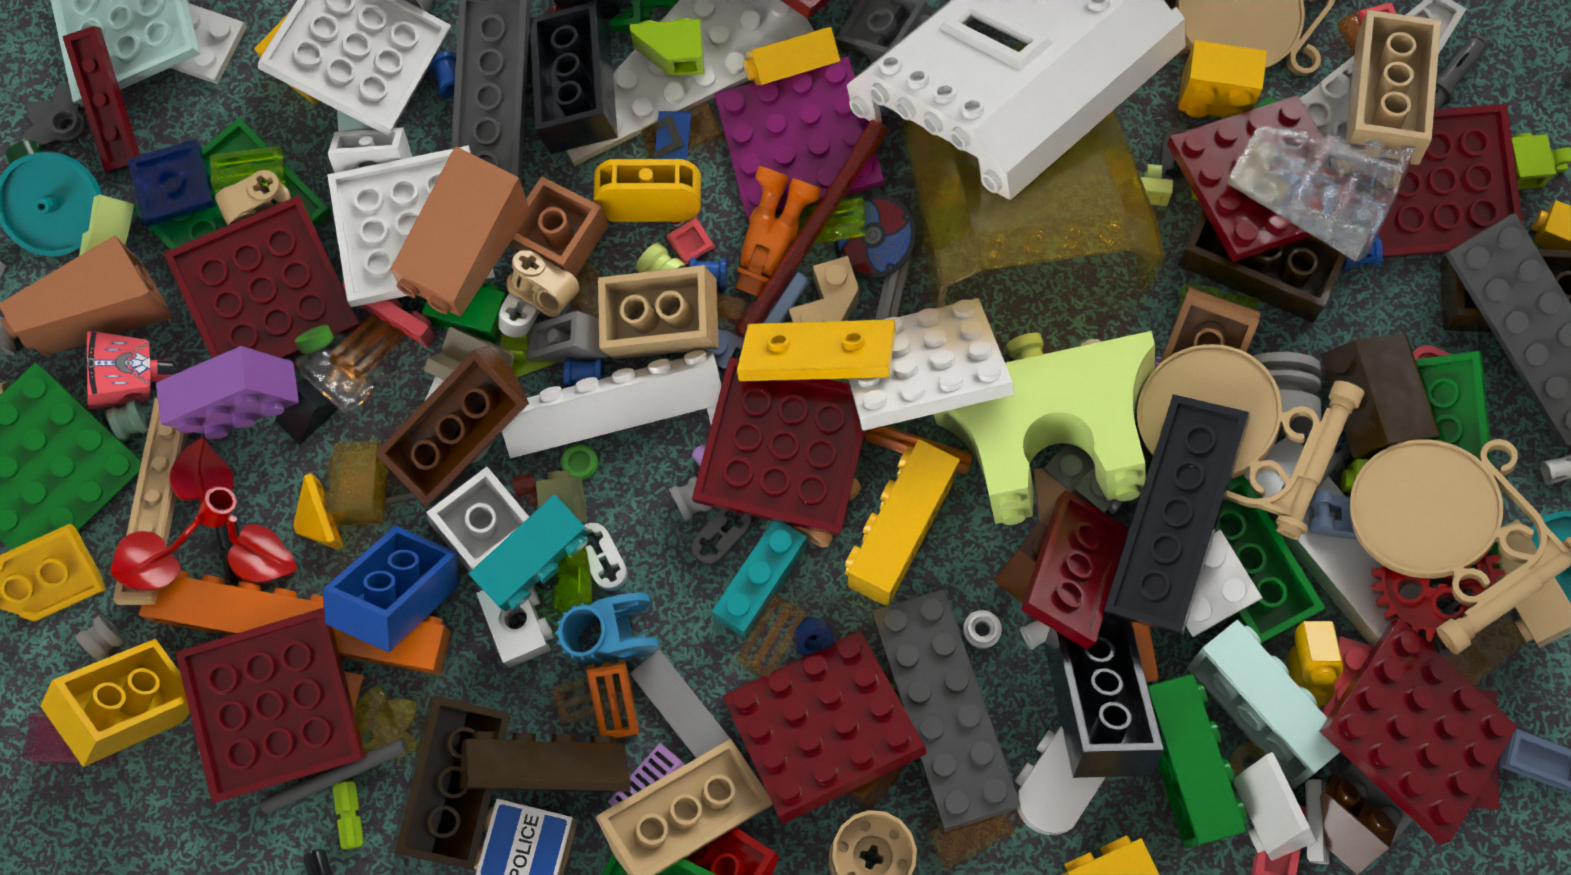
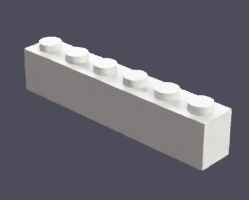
M695 350L685 354L684 358L673 361L659 359L651 362L646 368L638 370L624 368L615 371L610 377L597 380L595 377H589L578 381L575 386L563 389L558 386L549 387L542 390L540 395L528 397L529 405L502 431L510 458L717 405L722 384L713 351Z

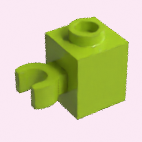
M1520 133L1511 137L1518 190L1545 187L1556 175V172L1568 170L1567 163H1571V147L1551 151L1547 134L1532 135V133Z

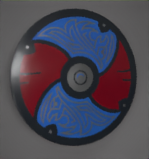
M870 195L861 198L844 211L836 225L834 233L836 255L838 258L848 256L854 275L858 277L878 279L889 276L899 270L913 252L917 237L915 220L910 210L893 197Z

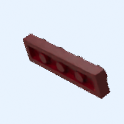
M92 26L62 36L104 172L110 173L141 164V156L101 27Z

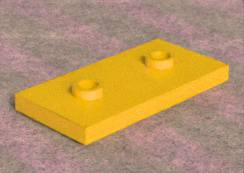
M895 319L748 324L737 367L739 381L888 378L890 377L896 335Z

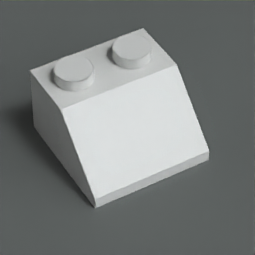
M1273 752L1263 756L1234 778L1237 791L1233 793L1236 800L1240 799L1243 802L1246 812L1249 814L1255 827L1248 830V833L1258 853L1266 851L1272 861L1316 842Z

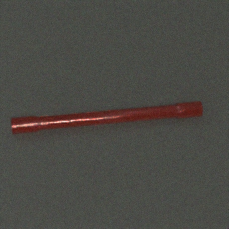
M875 120L869 122L855 143L852 153L756 299L750 303L734 328V331L745 338L748 324H761L765 322L770 309L855 179L885 139L889 131L881 123Z

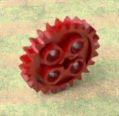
M1486 554L1479 562L1473 565L1477 570L1487 575L1490 580L1489 587L1506 576L1505 570L1493 569L1501 563L1500 555L1487 556ZM1385 566L1383 568L1371 569L1372 576L1382 580L1372 584L1371 589L1374 593L1384 594L1375 600L1378 608L1389 607L1383 615L1384 619L1391 621L1401 617L1419 635L1425 633L1427 642L1430 645L1433 644L1436 635H1438L1436 631L1438 626L1449 619L1463 618L1464 612L1473 607L1461 604L1459 611L1452 615L1443 614L1438 610V605L1443 600L1455 599L1450 587L1453 582L1452 575L1444 577L1447 585L1440 583L1437 588H1432L1429 578L1410 577L1392 571ZM1465 579L1459 583V588L1472 591V596H1477L1487 590L1475 579ZM1407 584H1417L1422 588L1421 594L1415 599L1403 598L1400 595V590Z

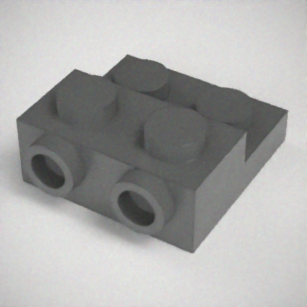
M860 0L835 40L840 48L867 55L872 64L932 16L926 0Z
M1065 444L1043 469L1072 494L1099 509L1103 514L1108 511L1114 515L1125 502L1118 501L1117 499L1107 500L1096 480L1095 464L1092 458L1078 446ZM1143 452L1146 479L1149 471L1146 466L1152 458Z

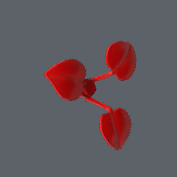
M202 437L180 453L169 473V484L177 497L186 501L198 499L200 506L194 521L167 548L164 540L152 532L137 531L127 535L116 547L110 569L112 577L129 588L143 591L164 588L176 579L181 568L178 560L171 554L202 523L210 528H217L227 524L229 540L235 544L227 554L228 564L232 571L242 580L251 583L270 582L293 574L297 566L291 552L283 546L281 539L268 528L249 524L242 528L239 536L236 535L235 522L237 518L232 515L237 503L236 497L231 491L234 484L233 474L226 462L211 448L207 440Z

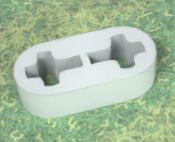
M518 281V283H517V286H518V287H520L521 281ZM509 292L500 309L499 329L510 337L524 336L530 331L540 311ZM517 313L522 314L521 318L512 321Z
M598 523L584 525L590 533L593 532L596 536L603 535V538L599 540L603 550L602 553L596 555L591 545L580 550L595 582L600 588L607 591L619 589L625 584L628 572L608 531ZM606 558L612 568L620 567V570L616 572L617 579L613 582H610L608 578L602 580L600 578L605 573L601 561Z

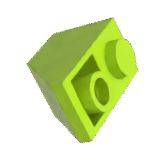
M679 18L668 22L646 20L639 24H630L634 48L667 75L705 74L700 19Z

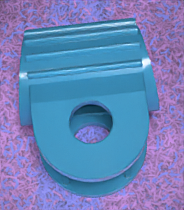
M628 593L600 599L589 606L584 603L581 606H572L567 613L563 612L564 616L561 621H557L559 624L558 631L555 632L559 637L557 644L564 648L562 652L571 656L572 659L586 666L595 664V667L601 666L604 662L622 659L627 661L656 652L660 648L658 639L645 638V634L633 637L629 615L647 611V607L651 604L649 595L646 593ZM600 620L601 636L598 643L592 649L581 652L579 648V635L582 629L588 623Z

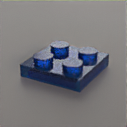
M197 139L127 159L141 221L146 227L216 206L202 147Z

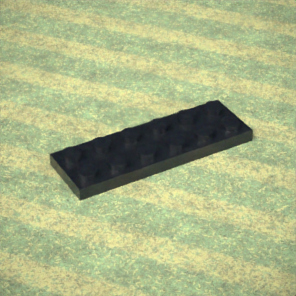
M1173 394L1104 609L1106 614L1183 636L1250 420V413L1248 411Z

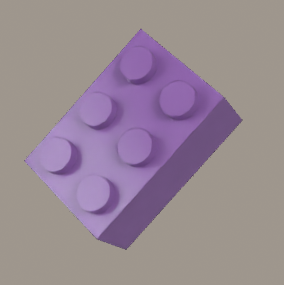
M239 346L156 382L161 425L177 428L182 433L195 432L204 434L207 439L224 438L231 430L253 426L256 424V420L266 416L280 415L284 412L285 408L299 403L293 362L243 346Z

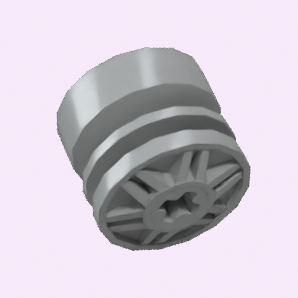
M1268 352L1253 356L1265 366L1274 378L1281 397L1282 412H1287L1299 406L1308 407L1314 410L1318 415L1319 422H1321V400L1314 395L1321 390V381L1318 378L1321 375V364L1318 359L1294 352ZM1305 416L1296 417L1290 423V428L1294 432L1304 435L1309 434L1313 426V422ZM1281 426L1280 436H1286L1284 428Z

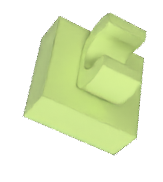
M1148 164L1144 177L1136 178L1132 189L1131 203L1168 205L1173 192V180L1161 179L1162 165Z

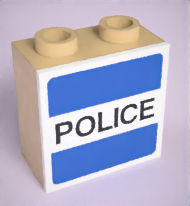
M496 799L495 806L490 807L487 812L484 829L488 832L484 846H479L474 865V869L477 870L476 875H564L578 820L570 816Z

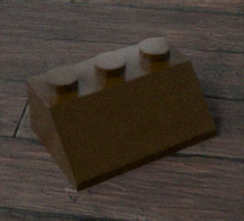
M1405 333L1357 339L1320 354L1331 389L1335 381H1345L1360 387L1365 392L1359 407L1353 409L1344 425L1352 457L1370 460L1380 451L1401 442L1442 438L1408 336Z

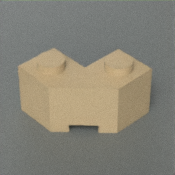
M848 256L814 265L813 279L820 300L790 308V323L848 321L859 301V287Z

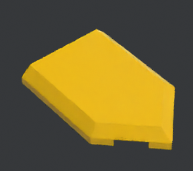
M71 523L0 555V609L18 614L24 619L36 622L106 590L99 569L77 529Z

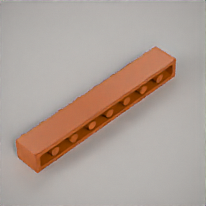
M180 570L178 576L171 584L158 590L156 605H141L139 616L152 622L230 636L324 608L323 596L311 595L310 600L297 598L298 593L282 588H275L274 594L261 591V586L244 581H239L238 587L225 585V579L211 575H203L202 580L189 578L190 573ZM428 615L393 650L386 652L333 628L340 657L441 675L451 635V630L442 625V619Z

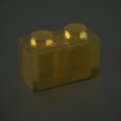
M379 441L334 444L333 457H330L328 461V472L331 477L330 490L325 493L324 505L327 513L340 526L383 524L388 467L375 454L382 446Z

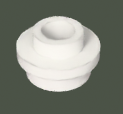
M978 610L966 618L963 633L969 644L976 648L986 649L998 642L1002 633V626L995 614L986 610ZM979 623H985L988 625L990 632L986 636H979L975 631V626Z

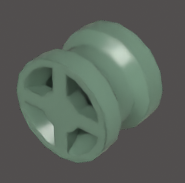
M137 398L127 401L126 406L122 408L112 407L106 411L110 427L117 439L122 443L129 441L132 435L138 432L142 434L148 433L149 420L146 418L145 409Z

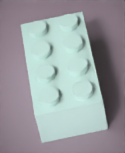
M1237 619L1206 644L1187 669L1191 674H1194L1198 682L1203 684L1205 690L1264 756L1271 752L1274 753L1288 783L1295 789L1340 751L1319 732L1327 717L1316 706L1317 702L1314 696L1306 688L1299 687L1288 675L1289 671L1285 664L1276 656H1270L1260 645L1261 640L1257 633L1249 626H1243Z

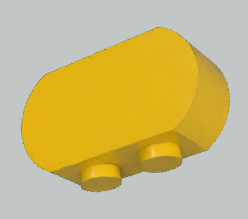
M609 159L601 163L595 170L593 202L602 206L607 220L611 222H685L694 218L701 209V173L694 164L684 159Z

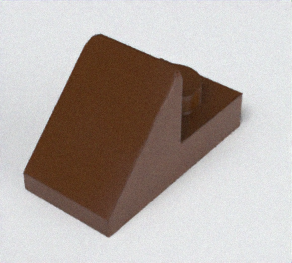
M1041 521L1037 522L994 579L996 584L1022 603L1048 528Z

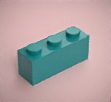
M554 494L468 574L499 608L505 612L510 608L515 610L528 600L531 595L529 590L537 582L545 583L559 570L557 564L567 554L572 557L587 544L588 540L586 537L590 532Z
M773 520L712 610L714 619L744 639H747L808 547L807 536L786 523Z

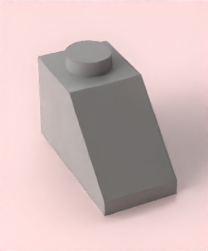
M574 311L533 324L529 331L527 360L564 363L565 358H573L574 361H595L596 358L604 359L608 357L606 353L599 349V319L580 311Z

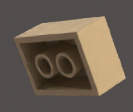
M705 265L598 278L599 349L613 360L719 348L716 278Z

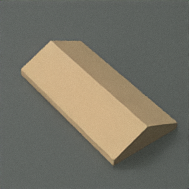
M729 739L600 813L596 819L615 858L629 875H657L771 807L773 804L768 793L732 739Z

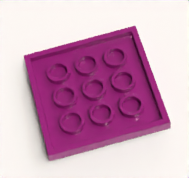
M849 56L840 58L839 62L763 85H756L754 82L715 93L748 222L753 210L759 206L762 196V186L756 180L758 166L772 169L790 178L786 190L779 201L775 215L782 214L792 178L822 189L818 200L807 204L805 208L885 186L867 119L856 116L849 105L850 98L847 84L855 78Z

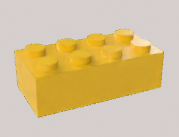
M918 439L914 449L909 447L905 449L897 466L900 468L896 476L898 478L895 482L890 479L880 497L882 503L879 507L881 510L879 515L872 512L862 532L864 533L863 545L861 548L855 545L846 560L845 566L847 568L845 575L848 576L849 588L884 606L890 605L956 479L960 462L959 458Z

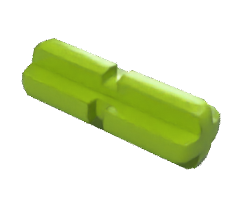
M354 781L340 782L332 788L336 815L340 814L341 818L337 820L340 847L343 850L356 849L364 844L361 816H356V811L360 810L357 787Z

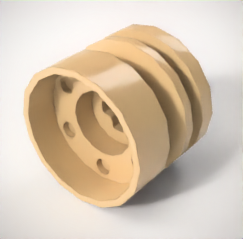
M868 810L853 815L841 825L829 849L828 867L831 875H912L916 866L917 847L912 832L901 819L884 811ZM869 849L876 851L875 858L881 860L880 864H875L872 869L866 868V861L860 858V854L866 855Z

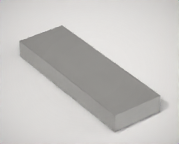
M660 649L629 673L695 758L700 757L730 739Z

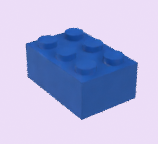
M394 526L323 588L325 624L386 652H390L459 587L458 552Z

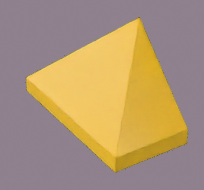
M312 473L304 475L293 523L295 533L335 550L341 549L344 546L321 481Z

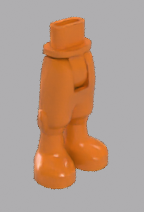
M758 166L756 172V180L762 186V196L759 206L753 210L749 217V227L740 257V265L742 267H737L736 271L740 272V275L735 285V288L758 297H762L767 283L772 284L773 279L771 277H773L780 266L791 242L797 237L798 219L807 204L816 202L822 192L821 188L792 178L784 210L779 218L776 219L775 211L790 178L763 166Z

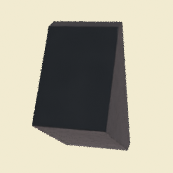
M329 370L296 382L299 403L285 408L284 412L277 415L275 419L299 445L353 396Z

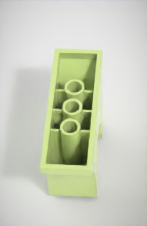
M1152 331L1006 362L1015 395L933 414L936 424L959 437L976 458L987 484L995 524L1014 525L1023 522L1027 517L1033 516L1034 490L1030 463L1039 451L1053 444H1072L1080 447L1090 455L1095 464L1096 480L1107 500H1133L1142 493L1146 480L1145 460L1134 418L1142 387L1155 369V343Z

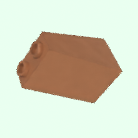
M456 146L451 152L391 267V271L397 281V288L412 298L418 295L428 300V304L440 313L447 314L449 311L461 317L530 214L520 178Z
M115 235L0 303V309L5 316L1 319V323L9 335L13 338L18 336L28 350L34 348L43 356L87 344V331L118 335L168 320L174 316L142 262Z

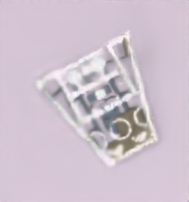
M1258 126L1228 177L1227 183L1260 205L1292 222L1357 262L1367 256L1396 200L1416 147L1402 145L1401 150L1383 148V142L1366 140V145L1343 142V137L1328 135L1326 140L1309 138L1308 132Z

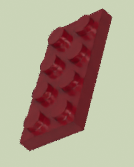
M1065 490L1057 498L1021 610L1080 646L1089 649L1096 643L1105 613L1104 609L1129 528Z

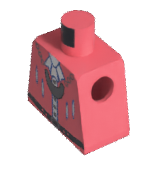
M87 331V410L126 405L127 401L133 398H137L140 403L146 402L150 399V382H158L173 375L172 360H150L149 341L146 339Z

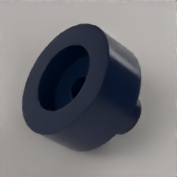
M807 617L795 629L794 639L798 651L804 656L834 645L831 626L823 619Z

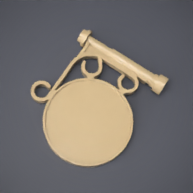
M1176 0L1175 7L1178 8L1185 18V42L1190 51L1195 40L1267 50L1265 71L1276 66L1286 57V65L1293 74L1308 76L1316 71L1321 63L1319 51L1310 44H1307L1302 49V53L1307 54L1312 60L1310 68L1299 66L1296 61V54L1332 8L1335 0H1327L1321 13L1301 38L1305 19L1303 0Z
M1216 344L1198 345L1176 352L1152 371L1140 392L1137 405V421L1143 442L1149 453L1153 456L1173 394L1248 411L1250 413V420L1232 478L1250 470L1249 479L1252 489L1258 495L1265 496V489L1256 482V478L1263 470H1273L1279 475L1285 487L1270 497L1260 499L1248 498L1227 491L1225 499L1246 507L1260 508L1278 515L1276 531L1285 537L1299 540L1301 534H1306L1308 529L1307 525L1302 523V520L1315 489L1321 483L1349 414L1352 413L1353 409L1359 407L1365 392L1352 383L1335 381L1328 396L1331 400L1329 404L1330 409H1326L1321 422H1319L1318 415L1314 410L1308 407L1299 406L1287 412H1282L1278 386L1270 372L1256 358L1230 346ZM1305 416L1313 422V426L1293 474L1289 478L1280 464L1271 460H1262L1274 446L1281 426L1290 440L1296 443L1305 442L1304 434L1296 433L1290 428V423L1294 418Z
M1502 439L1487 442L1482 447L1479 459L1456 445L1437 440H1410L1392 445L1374 455L1362 467L1351 490L1349 509L1352 528L1358 541L1371 557L1388 569L1410 577L1442 578L1452 575L1451 590L1455 600L1462 605L1473 606L1464 612L1463 618L1449 619L1436 628L1442 642L1454 654H1459L1470 646L1471 639L1475 637L1476 633L1542 589L1545 583L1571 566V537L1561 542L1545 525L1539 513L1504 477L1515 469L1518 453L1513 444ZM1493 450L1504 451L1510 457V462L1503 465L1500 472L1487 458V454ZM1499 487L1535 525L1539 535V548L1535 555L1514 551L1508 547L1506 539L1509 536L1519 534L1530 540L1533 537L1534 531L1523 524H1512L1500 528L1503 519V500ZM1496 541L1499 551L1505 558L1523 565L1489 587L1490 580L1487 575L1480 570L1470 567L1479 562ZM1465 579H1475L1487 590L1477 596H1468L1461 592L1459 583Z

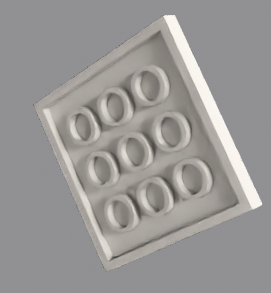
M297 0L258 62V69L389 136L427 72L434 55L437 54L446 39L451 25L405 0Z
M468 145V146L459 147V148H461V149H463V150H465V151L471 153L470 148H469V145ZM453 149L328 174L346 296L350 307L408 296L397 288V281L391 271V267ZM494 269L491 270L486 279L495 277Z
M979 298L960 300L955 304L934 309L927 308L918 313L884 319H895L896 324L890 377L848 379L863 431L1015 395L1012 379Z

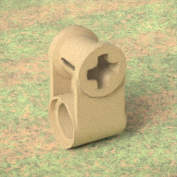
M269 170L257 171L248 178L223 188L215 196L216 203L227 226L277 205L271 201L273 198L277 204L291 199L290 191ZM261 180H265L267 185H264Z
M523 250L514 255L512 259V268L514 270L506 282L508 291L536 307L543 314L550 317L558 316L578 294L580 286L577 279L570 272L560 269L536 252ZM518 281H521L520 287L517 286Z

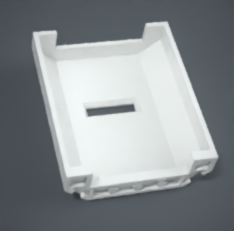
M950 0L847 84L850 98L849 105L856 116L865 118L876 125L882 122L879 105H884L897 112L905 120H911L924 127L930 134L938 135L951 142L957 149L965 150L978 157L982 185L990 192L998 193L1011 200L1186 47L1185 18L1177 7L1171 10L1164 0ZM972 19H976L1027 46L1018 52L966 26V24Z

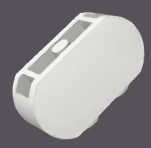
M1061 726L1055 734L1050 730L1047 731L1036 748L1042 755L1034 766L1027 762L1015 780L1020 785L1017 796L1021 806L1017 811L1021 819L1032 830L1045 835H1058L1072 829L1105 779V777L1073 778Z

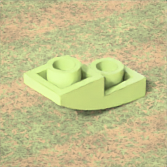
M100 194L93 198L89 231L82 235L79 256L114 235L125 245L134 204Z

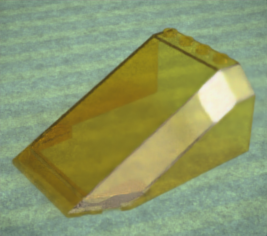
M1023 44L1008 47L1020 52L1027 45ZM1115 109L1011 200L998 193L990 192L982 185L978 157L965 150L957 149L944 138L932 135L924 127L911 120L904 119L903 130L933 309L944 307L947 287L982 270L1121 251L1134 252L1142 292L1150 290L1165 255L1157 219Z

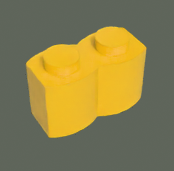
M1304 621L1295 630V646L1288 652L1287 665L1290 678L1299 687L1306 688L1316 699V706L1321 707L1329 703L1334 697V682L1340 678L1344 667L1333 622Z

